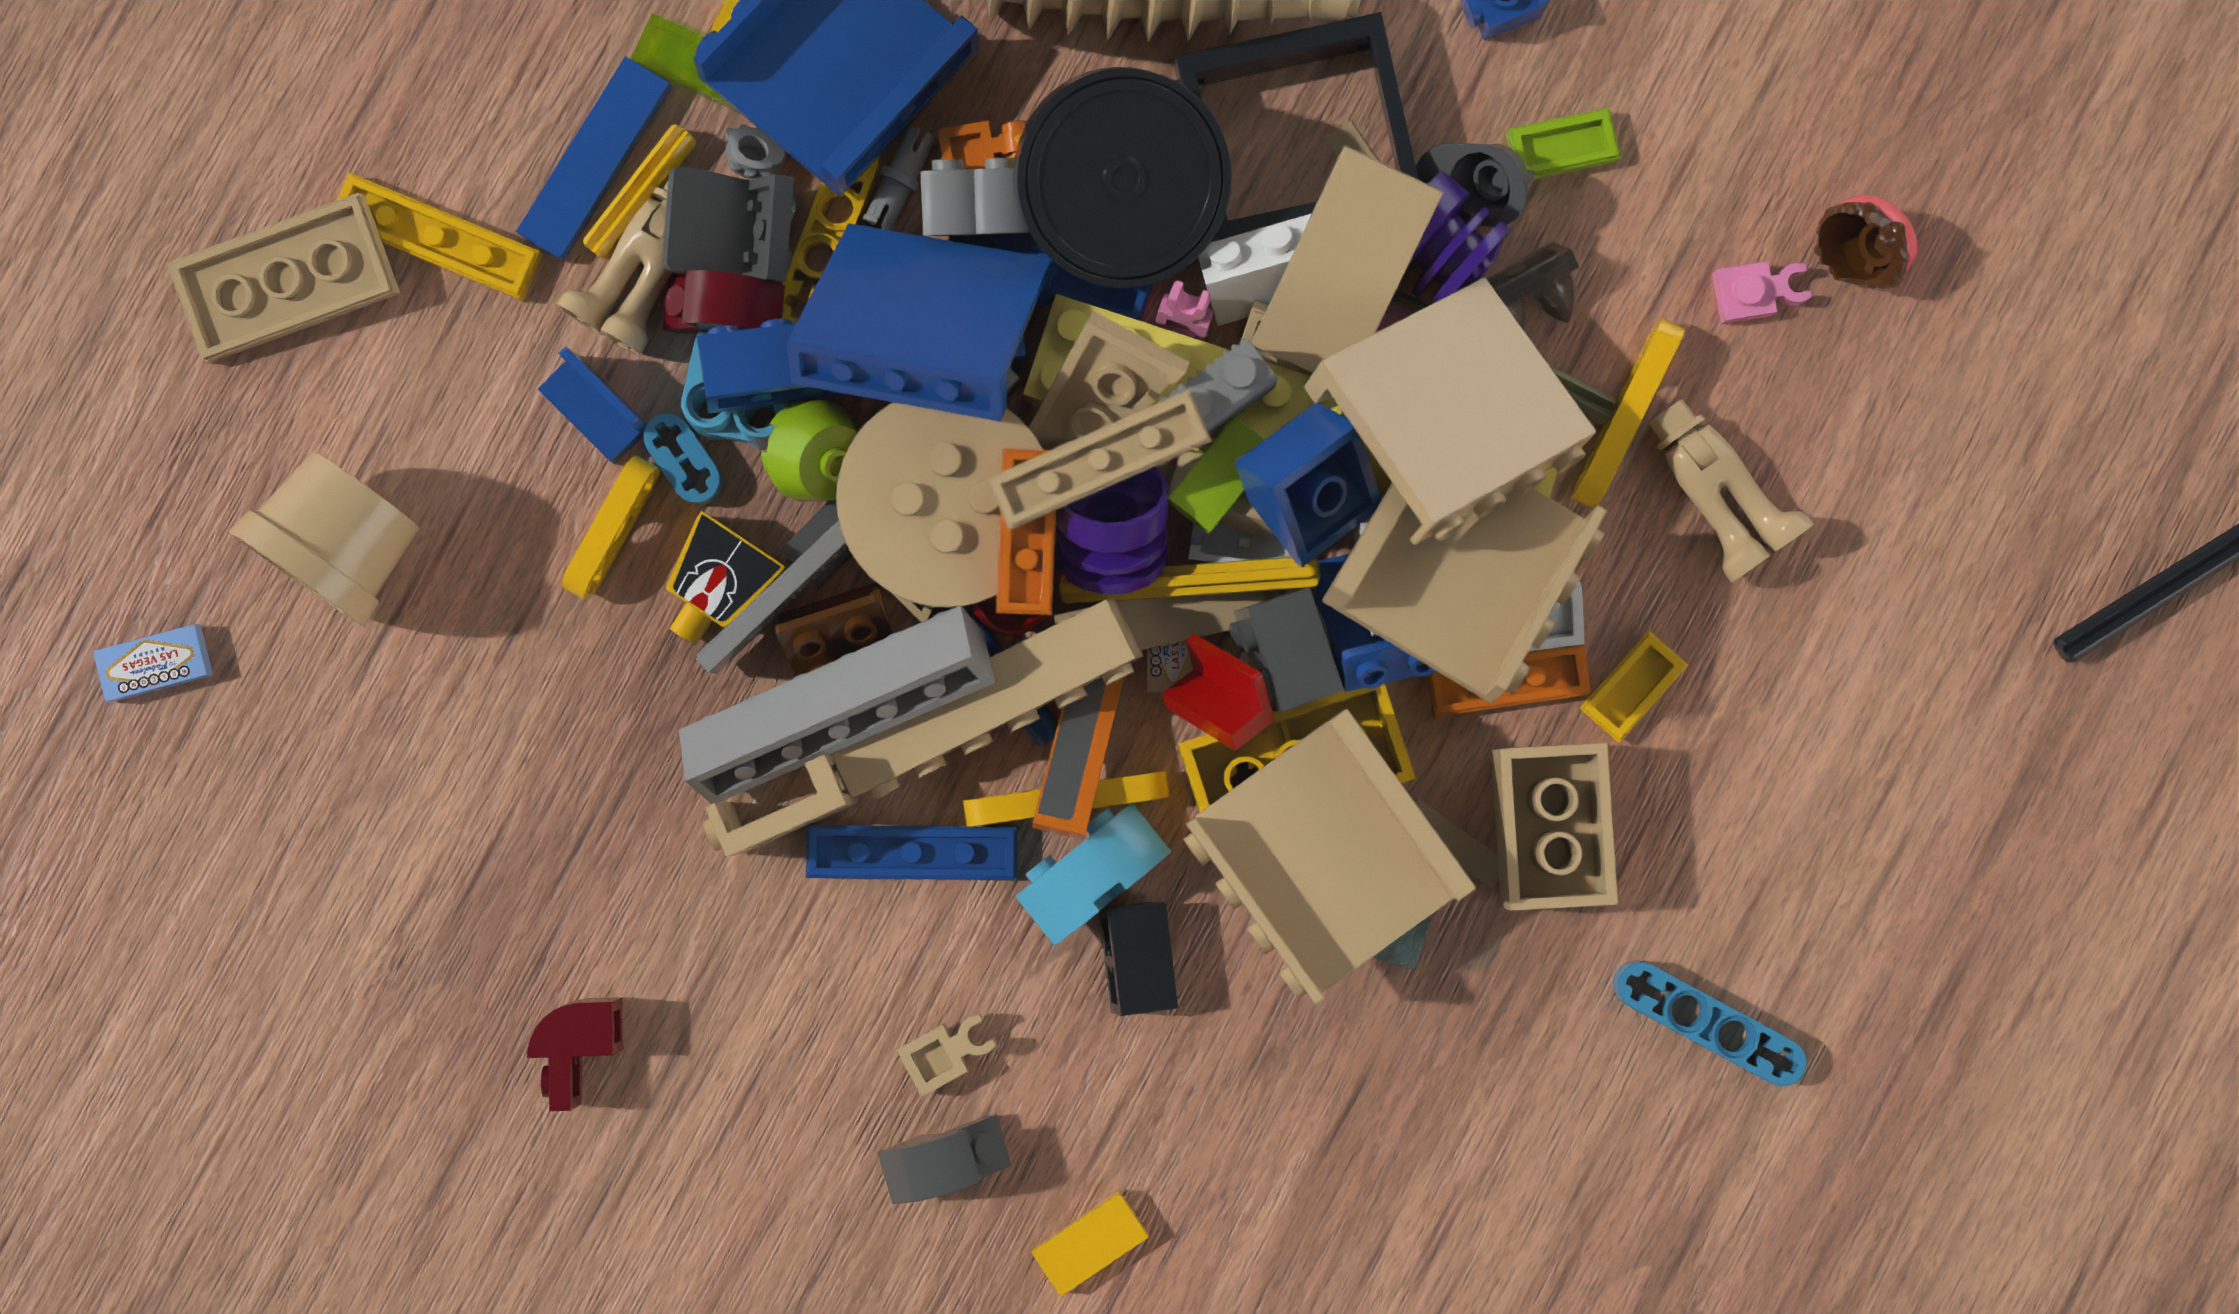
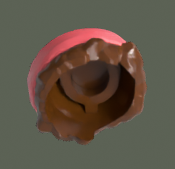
M1857 195L1848 198L1838 205L1827 208L1819 221V227L1816 231L1818 235L1817 244L1814 247V252L1820 257V264L1829 266L1830 274L1837 281L1855 285H1866L1871 289L1896 288L1903 281L1905 273L1912 266L1917 256V238L1911 223L1894 204L1880 197Z

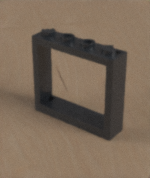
M1381 12L1176 56L1175 74L1177 82L1188 88L1201 100L1199 86L1370 50L1395 167L1397 170L1419 180ZM1317 202L1228 220L1225 213L1224 219L1212 242L1311 214Z

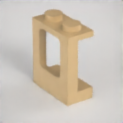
M824 754L804 763L817 794L744 826L740 821L733 802L713 803L704 807L709 819L703 821V826L714 850L723 849L725 856L730 857L749 852L857 804L858 801L856 797H851L832 755Z

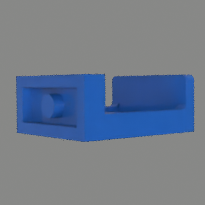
M1349 554L1318 561L1320 567L1319 585L1315 588H1310L1345 692L1361 688H1375L1387 682L1414 676H1428L1436 672L1435 669L1382 637L1371 636L1370 630L1322 602Z

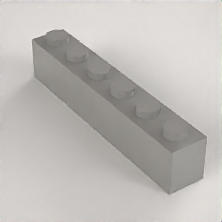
M960 605L949 611L938 613L931 619L901 632L893 633L881 641L854 653L843 655L838 660L811 672L798 675L786 683L761 694L753 695L743 702L716 714L705 716L700 721L679 729L685 782L711 804L719 803L805 765L804 763L824 754L830 755L994 684L995 680L984 632Z

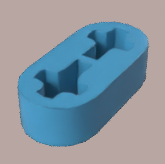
M662 413L653 417L647 423L644 430V443L676 493L685 501L694 505H707L714 502L722 492L723 476L691 426L681 417L672 413ZM665 426L673 431L679 428L682 431L676 437L677 443L684 452L679 457L667 446H661L660 448L657 446V443L662 440L660 430ZM689 462L701 473L710 471L711 476L705 481L709 489L702 494L696 489L689 491L686 489V486L691 482V477L683 466Z

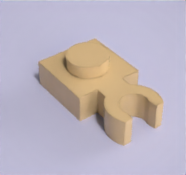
M981 1013L968 1016L960 1025L958 1033L952 1036L945 1023H942L896 1050L921 1097L968 1072L969 1067L963 1056L968 1053L975 1056L985 1055L995 1047L997 1041L994 1037L984 1043H975L970 1038V1028L979 1024L984 1019Z

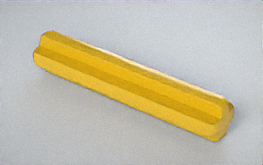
M671 125L584 237L583 243L595 255L602 259L610 257L624 230L637 211L649 198L655 199V196L652 194L655 188L662 189L669 180L670 171L680 166L696 146V140L688 131L679 125Z

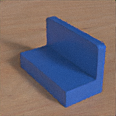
M565 346L558 353L565 362L538 390L611 463L616 464L644 436L647 423L579 355Z

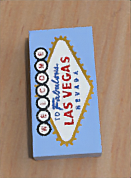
M193 624L93 651L105 702H116L213 676L201 625Z

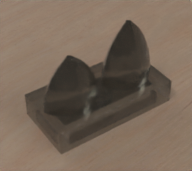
M1551 242L1488 277L1487 281L1522 329L1525 327L1527 318L1525 298L1529 295L1548 315L1567 323L1570 321L1574 306V282L1571 272L1580 267L1572 249Z

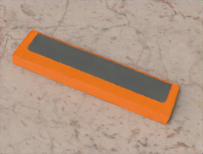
M1101 677L1083 686L1087 696L1061 709L1032 828L1085 840L1124 678L1106 686Z

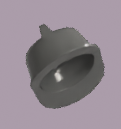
M1447 143L1437 145L1424 153L1416 164L1420 181L1428 184L1437 174L1444 170L1469 192L1468 198L1458 214L1464 221H1467L1482 208H1488L1491 214L1482 225L1487 227H1495L1500 221L1508 225L1519 218L1526 205L1528 185L1534 179V171L1527 169L1521 156L1511 147L1498 143Z

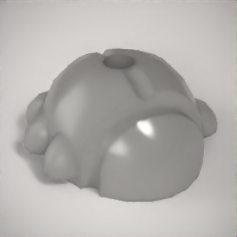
M742 124L738 129H726V159L730 169L744 178L756 179L770 175V171H775L781 165L785 157V150L757 127L752 128Z

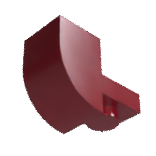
M707 270L687 271L686 277L668 279L667 294L664 301L663 330L683 334L697 333L699 331L708 332V330L714 327L725 325L736 326L739 330L761 328L760 325L766 321L782 319L785 285L737 273Z
M623 997L580 999L553 1010L536 1026L528 1044L527 1058H548V1065H544L541 1072V1092L544 1098L549 1097V1111H571L583 1104L582 1057L613 1056L624 1050Z

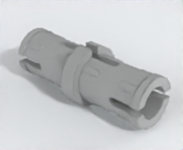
M907 125L890 165L882 167L879 174L882 182L866 214L862 217L865 223L874 227L882 210L886 209L887 212L879 229L895 230L894 227L909 194L914 195L919 188L920 183L917 181V177L932 147L937 142L933 136L925 132L916 151H913L912 147L921 129Z

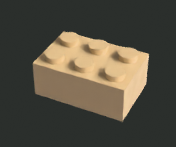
M1607 743L1491 749L1500 907L1514 911L1618 905Z

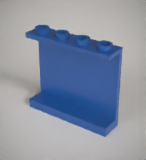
M739 0L732 10L731 19L719 32L711 31L701 40L696 49V56L693 59L700 80L841 198L978 50V28L962 15L952 24L924 0Z
M848 223L787 341L791 384L1001 422L1007 408L1006 374L1035 305L1049 306L1051 302V259Z

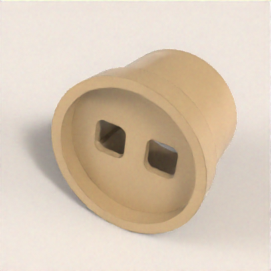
M312 451L256 513L248 510L228 532L354 622L365 627L380 603L375 598L419 531V527L358 479L325 457Z

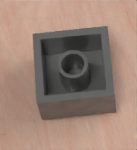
M1310 587L1290 591L1234 611L1237 621L1229 624L1232 641L1239 654L1246 652L1250 666L1262 674L1272 711H1286L1344 691Z

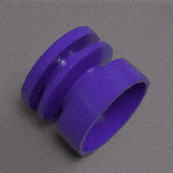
M1444 170L1428 183L1443 191V194L1404 272L1406 273L1415 264L1423 270L1412 290L1416 297H1419L1434 281L1442 286L1428 306L1480 280L1498 258L1504 239L1512 230L1503 221H1500L1485 238L1477 231L1491 214V211L1486 207L1477 211L1467 221L1458 216L1468 198L1469 192Z
M1156 466L1056 510L1058 568L1072 584L1085 591L1103 595L1128 594L1149 586L1161 576L1167 563L1166 544L1168 542L1166 523L1168 520V487L1165 476Z

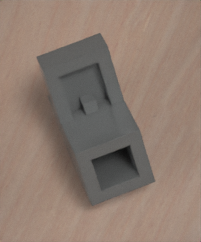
M997 1115L981 1117L944 1133L921 1135L877 1152L892 1204L917 1202L956 1192L981 1182V1178L1011 1166Z

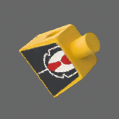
M701 511L695 520L667 582L666 589L686 602L669 629L696 646L712 621L725 628L788 568Z

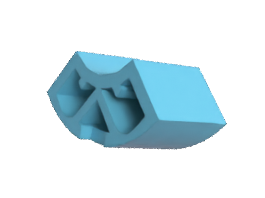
M1130 803L1116 815L1108 807L1088 823L1087 832L1090 836L1057 863L1049 855L1025 874L1032 883L1015 897L1054 946L1086 923L1111 900L1127 890L1171 853V850L1133 803Z

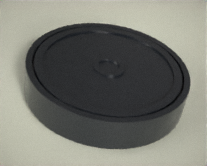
M1108 67L1096 69L1075 76L1061 84L1034 110L1022 131L1015 152L1013 165L1014 195L1020 216L1030 236L1041 250L1062 269L1084 281L1100 286L1132 288L1150 285L1167 279L1190 265L1207 248L1219 230L1227 210L1231 192L1232 174L1228 147L1224 135L1210 110L1194 93L1177 81L1164 75L1138 68Z

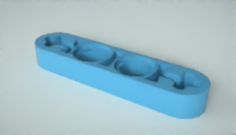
M1639 960L1629 961L1621 965L1615 972L1613 978L1614 993L1623 1004L1771 1084L1790 1086L1798 1082L1804 1075L1807 1064L1806 1055L1802 1048L1778 1032L1651 964ZM1645 971L1648 973L1645 982L1662 992L1665 991L1666 982L1672 984V987L1661 999L1658 1013L1653 1012L1652 1009L1659 1001L1642 993H1638L1634 999L1630 997L1632 988L1626 984L1627 978L1630 975L1639 977ZM1690 995L1699 1004V1015L1693 1023L1680 1025L1672 1016V1006L1679 997ZM1739 1021L1746 1030L1745 1042L1736 1050H1726L1719 1042V1031L1725 1023ZM1760 1033H1763L1765 1038L1759 1042ZM1758 1043L1775 1053H1781L1786 1047L1785 1058L1791 1061L1789 1069L1787 1071L1777 1069L1773 1075L1771 1072L1774 1065L1770 1061L1754 1054ZM1753 1054L1752 1063H1747L1746 1060Z

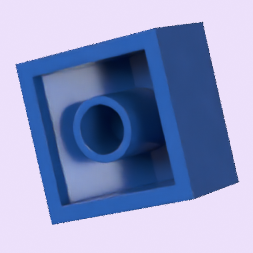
M1314 403L1234 462L1249 503L1293 560L1301 567L1305 566L1373 515L1382 501L1361 436L1347 418L1321 403Z

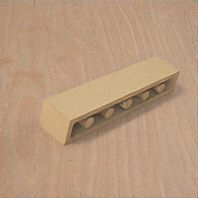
M1106 599L991 657L990 662L995 680L994 684L834 752L831 755L851 797L855 798L869 793L872 801L901 788L897 778L915 770L918 778H921L946 766L947 763L943 756L960 747L964 755H967L994 742L990 732L1008 724L1011 732H1014L1039 720L1040 717L1036 709L1052 701H1055L1058 709L1063 708L1087 696L1083 686L1101 677L1107 686L1132 674L1135 671L1131 662L1143 657V654L1116 599Z

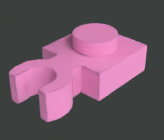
M1769 261L1715 270L1712 276L1721 324L1773 316L1777 313L1775 300H1779L1788 306H1797L1812 297L1811 291L1797 293L1792 291L1788 284L1790 276L1802 275L1807 271L1806 264L1792 263L1783 268L1777 275L1772 276Z
M1176 281L1172 286L1170 294L1165 293L1157 312L1155 326L1205 342L1214 314L1213 310L1208 309L1211 294L1203 290L1199 297L1189 295L1182 289L1183 282Z

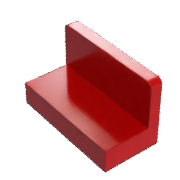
M1192 634L1185 640L1193 670L1162 693L1166 708L1236 751L1275 721L1263 676L1255 668L1198 635Z

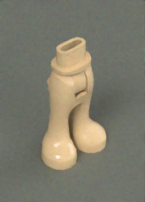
M668 181L663 189L655 188L652 194L656 200L649 198L631 219L611 259L593 286L586 292L567 290L561 294L555 304L561 311L599 335L603 334L618 346L640 356L648 343L647 319L661 290L673 273L667 271L662 264ZM640 264H644L643 271L631 293L621 304L618 312L611 316L631 275Z
M1681 399L1652 419L1648 424L1661 440V443L1656 447L1660 452L1665 453L1668 465L1677 482L1706 518L1724 550L1722 568L1724 574L1732 583L1767 559L1770 554L1759 541L1750 535L1747 528L1733 514L1720 493L1721 488L1727 489L1732 494L1771 554L1793 541L1814 524L1804 512H1782L1770 502L1754 481L1733 447L1709 424L1701 426L1706 418L1703 414L1696 417L1684 400Z

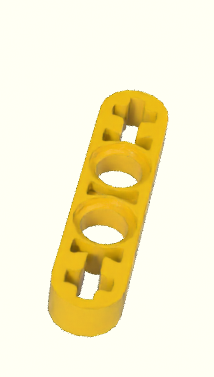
M880 156L854 183L856 188H862L860 193L857 194L849 188L842 197L849 199L853 205L852 214L845 222L832 223L825 218V205L830 199L838 197V195L821 182L791 260L790 268L786 273V282L782 284L785 285L782 319H789L792 321V324L797 323L799 320L794 318L795 312L789 306L791 299L800 301L806 289L803 281H797L798 275L802 274L810 281L818 283L823 271L817 272L807 267L806 254L809 249L815 245L822 244L829 246L834 251L848 223L861 224L862 217L880 174ZM812 285L808 300L815 289L814 285Z
M1662 317L1658 319L1617 398L1611 417L1605 422L1574 484L1570 499L1592 510L1599 505L1683 338L1685 328Z
M1166 770L1099 780L1092 809L1170 797ZM1041 788L963 800L966 826H979L1033 818Z

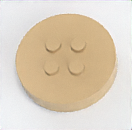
M895 402L874 415L858 432L847 450L839 472L836 497L841 531L852 555L863 570L891 593L905 600L925 606L952 608L961 605L963 607L977 604L996 596L1000 509L987 478L1001 473L1003 448L1043 450L1031 430L1007 408L1001 422Z

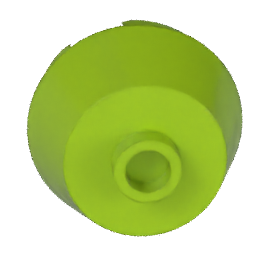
M801 400L783 408L770 422L774 429L768 439L767 452H761L764 469L774 486L783 495L792 500L801 502L836 500L837 483L842 462L859 429L852 416L836 403L825 400L809 402Z

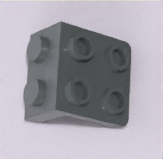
M687 166L673 168L669 173L662 254L663 267L669 272L686 275V272L690 270H707L743 274L775 283L786 282V273L790 268L792 259L789 247L790 221L794 216L796 201L793 195L794 177L775 173L746 180Z

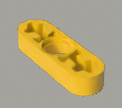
M637 455L629 459L568 565L561 582L563 589L585 601L590 599L596 592L651 495L660 475L659 467Z

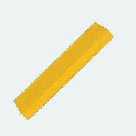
M348 173L337 200L358 192L364 194L382 244L524 302L543 257L540 251Z

